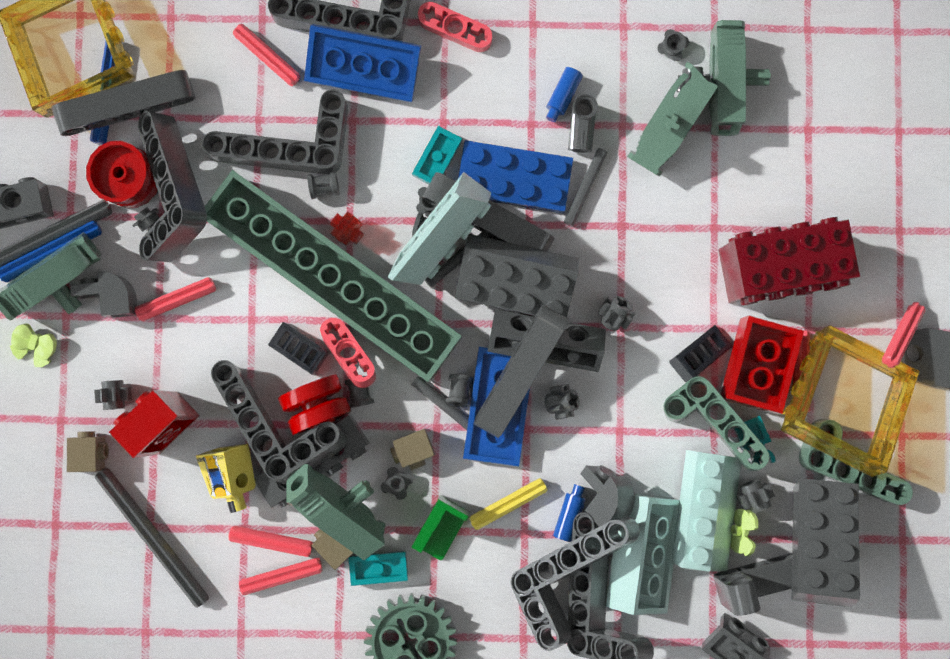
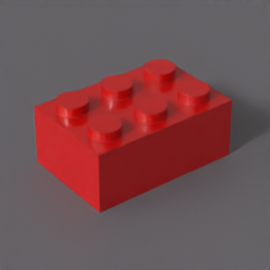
M753 316L740 318L720 395L729 402L772 414H783L804 331Z
M148 390L135 401L137 406L130 412L125 411L113 422L115 427L109 433L132 458L160 455L200 415L176 391L152 390L150 392Z

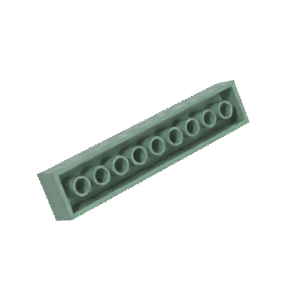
M234 170L229 173L205 205L208 223L428 383L431 382L462 339V336Z

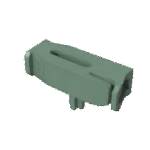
M720 20L716 22L710 32L709 74L711 82L718 85L709 100V111L712 120L711 135L735 136L738 135L742 125L746 122V86H769L771 73L769 69H746L745 22L742 20ZM718 125L732 126L730 130H719Z
M689 62L686 63L685 67L691 71L692 76L690 80L681 88L678 96L674 97L678 87L689 76L684 73L676 80L640 136L639 145L636 147L637 151L631 150L627 156L659 177L663 172L660 166L664 165L677 151L718 87L713 82L707 81Z
M85 232L81 233L0 289V311L11 321L52 294L68 314L73 313L82 306V303L78 298L71 296V290L66 284L79 276L89 266L100 261L102 253Z
M304 464L289 476L286 484V503L297 509L313 525L363 560L385 545L383 535L386 524L381 520H375L372 511L362 503L374 493V489L370 487V483L367 480L359 482L351 490L346 491L329 477L312 469L308 464Z

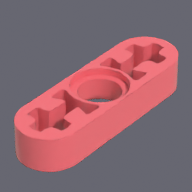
M426 2L418 10L419 24L422 28L475 52H484L492 44V31L487 25L434 2ZM431 11H434L435 17L441 21L443 16H446L443 21V27L440 28V21L434 18L426 21L425 14H430ZM452 21H459L463 25V29L461 32L453 34L447 29L448 24ZM468 26H469V27H471V28H470V33H471V34H468V38L465 39L464 37H465L466 34H467V28H468ZM480 33H484L486 41L481 40L480 43H476L473 35L479 36Z
M338 318L325 320L320 327L322 339L348 378L356 387L366 388L371 386L376 379L373 363L342 320ZM334 329L338 331L341 340L337 342V339L332 333H329V330ZM346 347H352L356 350L355 354L350 358H344L340 355L341 351ZM357 363H359L360 368L364 372H367L366 377L358 375L355 366Z

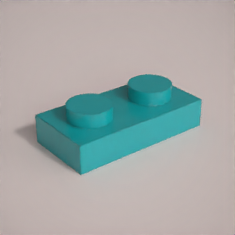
M437 126L414 168L412 176L429 185L435 172L445 174L462 143V138Z
M406 551L373 553L365 560L357 555L348 557L351 586L408 581Z

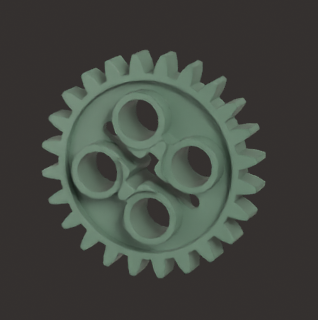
M413 593L410 594L408 601H405L400 594L397 604L391 599L387 600V610L382 606L378 607L377 611L380 617L371 616L370 620L375 626L366 627L365 631L372 636L365 638L364 644L371 645L372 647L366 650L365 656H374L373 659H398L402 655H407L411 659H417L413 646L410 643L405 644L406 633L397 622V619H401L408 636L411 639L416 638L415 648L422 659H447L446 657H455L456 651L449 648V646L457 645V639L449 636L456 632V627H447L452 621V617H442L445 611L444 607L437 610L434 609L436 600L433 599L427 605L425 604V595H422L418 602L415 601ZM413 615H419L423 618L424 625L414 628L409 624L408 619ZM389 629L395 630L399 635V639L395 642H389L385 639L384 632ZM426 641H433L437 644L438 649L433 653H428L423 649L422 645Z

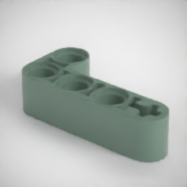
M699 376L690 379L665 400L663 405L664 414L672 422H681L697 410L747 470L758 471L768 464L769 453L706 378ZM695 384H701L706 388V395L701 398L694 397L690 392V388ZM678 401L683 404L685 410L681 415H672L668 410L669 404ZM712 406L722 407L725 411L724 418L721 420L711 418L709 409ZM739 428L743 432V440L739 443L732 442L728 438L729 429ZM750 440L753 444L749 445L748 448L751 452H759L762 455L759 458L761 464L759 465L756 462L749 463L750 454L744 449L740 453L738 448L744 446Z
M820 419L810 425L798 457L799 463L803 468L836 482L859 484L860 492L884 502L903 505L911 500L913 490L907 481L837 452L843 435L842 427L838 422ZM824 425H827L830 429V435L826 440L821 436V429ZM815 451L820 455V461L816 466L811 463V455ZM843 462L846 465V472L840 477L837 467ZM870 473V475L872 476V483L870 486L866 487L864 484V477L866 476V474ZM885 485L894 487L897 490V494L895 495L894 492L885 490Z

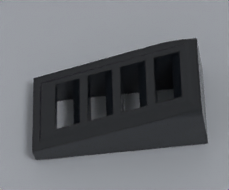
M282 322L268 343V346L314 376L330 353L285 322ZM288 331L291 335L283 347L279 346V341L285 332ZM295 337L300 339L291 353L288 352L287 349ZM304 343H306L309 346L307 347L301 358H297L296 355L298 354ZM315 349L318 352L308 365L305 361L312 350Z
M714 325L673 357L669 363L683 381L687 382L699 375L733 346L717 326ZM709 336L720 348L718 351L707 339ZM700 344H702L703 347L707 350V352L711 355L710 357H708L706 353L701 349V347L699 346ZM691 351L694 352V354L698 357L702 364H699L696 361V359L690 353Z

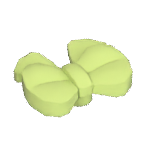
M25 323L18 325L13 331L10 348L12 354L17 359H23L29 349L34 350L35 367H44L51 363L49 358L56 351L57 339L50 333L45 335L36 334L31 325Z
M737 509L734 515L735 525L731 527V548L736 553L750 556L754 553L756 545L748 538L749 531L758 529V519L756 514L749 509Z

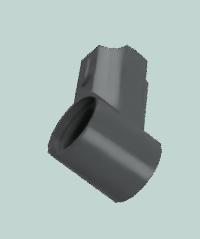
M582 94L578 96L572 105L568 150L578 153L592 152L598 103L591 95ZM579 104H587L591 109V114L581 115L577 110V106Z

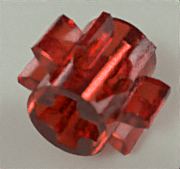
M346 212L343 217L337 213L329 223L334 228L330 234L345 246L350 241L357 245L364 236L360 230L364 224L349 212Z

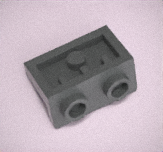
M727 613L721 616L720 625L702 643V650L714 659H770V646L763 637L753 634L745 628L739 619L732 618Z

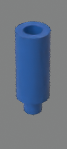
M572 67L565 68L546 106L549 110L546 116L547 120L555 123L559 115L564 116L583 78V74Z
M574 484L572 492L566 493L553 533L554 537L567 542L572 541L574 518L579 513H582L586 501L582 497L585 487Z

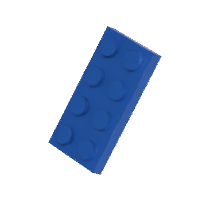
M312 24L309 31L304 81L412 102L422 45Z
M465 140L459 177L465 172L491 192L489 200L492 202L564 214L573 158Z
M479 347L463 459L519 467L530 388L499 438L475 426L473 423L479 410L511 358L508 355L487 352L488 348Z

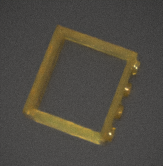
M20 0L0 10V23L33 111L49 118L53 116L51 107L57 103L107 90L135 78L131 68L134 66L133 60L129 53L124 50L122 42H124L123 34L115 26L112 19L115 17V13L106 0H91L115 66L51 96L24 24L75 0Z
M829 325L820 331H816L814 338L809 341L811 348L809 354L801 363L800 370L802 373L800 379L796 381L791 390V395H793L792 401L783 412L785 418L781 431L871 477L886 473L919 371L902 362L895 366V368H889L882 362L883 352ZM831 347L892 378L868 453L805 421Z

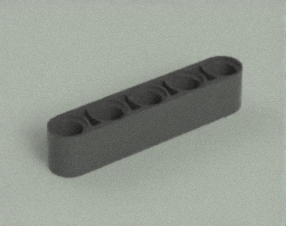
M177 70L66 100L53 105L51 109L60 135L71 136L140 117L144 111L158 112L193 101L196 97L187 71Z
M435 172L422 198L436 207L456 181L444 174ZM490 200L488 203L491 206L487 213L481 219L476 217L471 223L474 226L473 228L495 240L549 251L555 239L551 234Z
M545 305L541 306L479 410L473 423L475 426L497 438L502 435L564 332L569 321L568 318Z

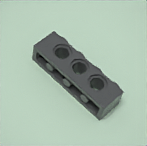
M34 177L19 179L18 183L13 185L0 184V229L54 216L47 184ZM21 196L20 204L14 207L15 199Z
M495 309L487 352L512 356L535 316ZM568 322L546 363L599 372L605 352L606 329Z
M348 415L335 424L345 432L347 437L344 452L341 455H333L322 462L317 472L321 474L327 472L330 477L343 468L342 461L349 457L354 461L367 452L365 446L370 444L352 415ZM335 431L327 434L325 438L326 444L334 441L336 437ZM307 447L302 451V460H305L310 456V447ZM282 463L278 466V476L282 475L285 472L286 463ZM265 472L254 478L257 487L271 508L278 504L281 508L288 505L286 503V484L270 479Z

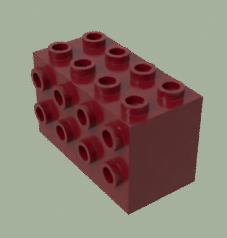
M838 217L822 219L820 223L811 226L809 222L793 224L792 228L783 231L780 226L763 230V233L756 234V236H753V231L739 233L734 238L728 239V244L718 249L728 303L740 302L741 306L758 303V301L766 300L765 297H768V301L783 299L794 295V292L796 296H802L824 290V292L836 290L851 285L850 280L860 277L849 220L838 221Z

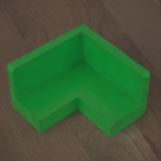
M440 495L411 548L420 553L424 551L438 560H443L464 521L467 522L470 511Z

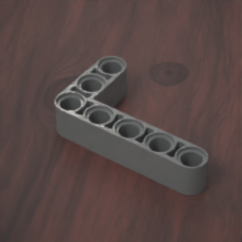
M269 0L268 9L274 22L281 27L309 32L310 25L316 24L402 41L411 0H382L379 12L320 0ZM394 1L402 3V5L397 9H392L389 7V5ZM280 7H289L283 14L276 13ZM307 12L316 13L311 19L303 18ZM334 17L343 18L337 25L330 24L331 19ZM361 22L370 24L365 30L356 28ZM388 27L396 29L393 35H385L383 33Z
M330 89L322 94L319 104L315 142L211 131L203 137L202 148L217 162L319 174H330L331 171L337 172L342 163L348 105L343 94L338 90ZM336 100L341 102L338 109H328L330 102ZM328 128H337L338 131L335 136L330 138L324 136ZM222 141V149L218 152H212L213 145L216 142ZM251 145L248 154L239 155V150L242 146ZM278 148L279 152L276 157L266 158L269 149ZM305 151L306 157L300 162L294 161L296 152ZM324 155H334L332 163L328 165L321 164V158Z
M144 111L139 117L138 130L165 213L142 237L139 244V253L143 260L173 262L204 229L207 222V213L174 117Z
M221 360L213 365L211 369L212 380L262 469L270 479L281 484H287L289 476L304 464L310 465L313 469L345 447L347 442L345 432L332 422L319 424L286 446L244 372L228 360ZM232 370L231 377L224 381L225 374ZM245 393L244 401L237 404L238 397ZM258 416L259 421L257 425L250 428L251 420ZM335 431L336 437L334 441L326 444L325 438L327 434ZM272 439L271 448L264 452V443ZM310 447V456L307 459L302 460V451L305 448ZM282 463H286L285 472L282 475L278 476V466Z
M587 512L579 513L574 518L572 541L599 527L594 522L593 517ZM595 538V547L600 551L601 543ZM572 551L571 557L573 561L577 563V556L575 552ZM609 555L571 574L568 623L572 634L570 641L567 643L569 651L576 656L588 659H652L654 648L648 638L605 628Z
M622 517L609 521L513 573L511 577L512 590L536 642L543 650L552 651L565 645L570 641L572 634L570 625L551 585L637 540L640 528L633 518ZM619 525L625 529V538L619 535ZM595 538L601 543L600 551L595 547ZM572 551H574L577 556V563H575L571 557ZM549 563L553 566L554 574H551L549 571ZM526 576L530 578L531 586L528 585ZM539 602H540V603L542 604V606H543V609H544V612H543V613H542V612L540 611V609H539V606H538V605H539ZM551 629L556 633V640L552 637Z
M792 553L715 573L713 577L721 605L734 615H748L761 610L758 597L792 589Z

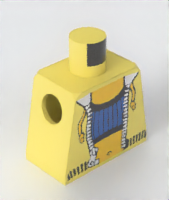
M248 444L219 447L196 455L210 496L213 499L226 498L230 513L246 509L247 506L243 493L255 489L256 486Z

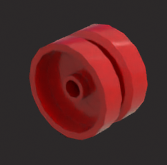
M109 141L100 145L90 155L86 165V179L90 189L99 198L124 208H138L149 203L157 194L158 190L145 151L124 141Z
M337 374L315 380L278 397L284 412L303 410L292 416L288 421L293 435L313 429L323 422L333 423L337 418L352 411L347 398L338 397L329 401L327 399L342 389Z

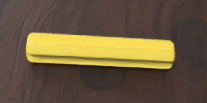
M538 478L471 515L470 522L474 529L479 530L546 493L547 487L544 481Z

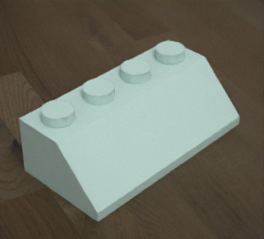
M463 172L398 254L388 278L393 281L421 285L427 277L432 279L441 267L438 263L442 258L449 259L457 248L455 245L456 241L460 237L464 240L474 227L471 223L475 218L481 219L487 213L491 206L488 203L491 192Z
M686 450L672 563L679 567L709 572L727 571L732 538L731 527L734 522L741 463L736 457Z
M634 493V507L629 517L638 523L640 534L633 543L613 553L606 607L632 615L665 614L668 611L674 566L672 555L680 500ZM622 526L618 532L622 538H625L626 532Z

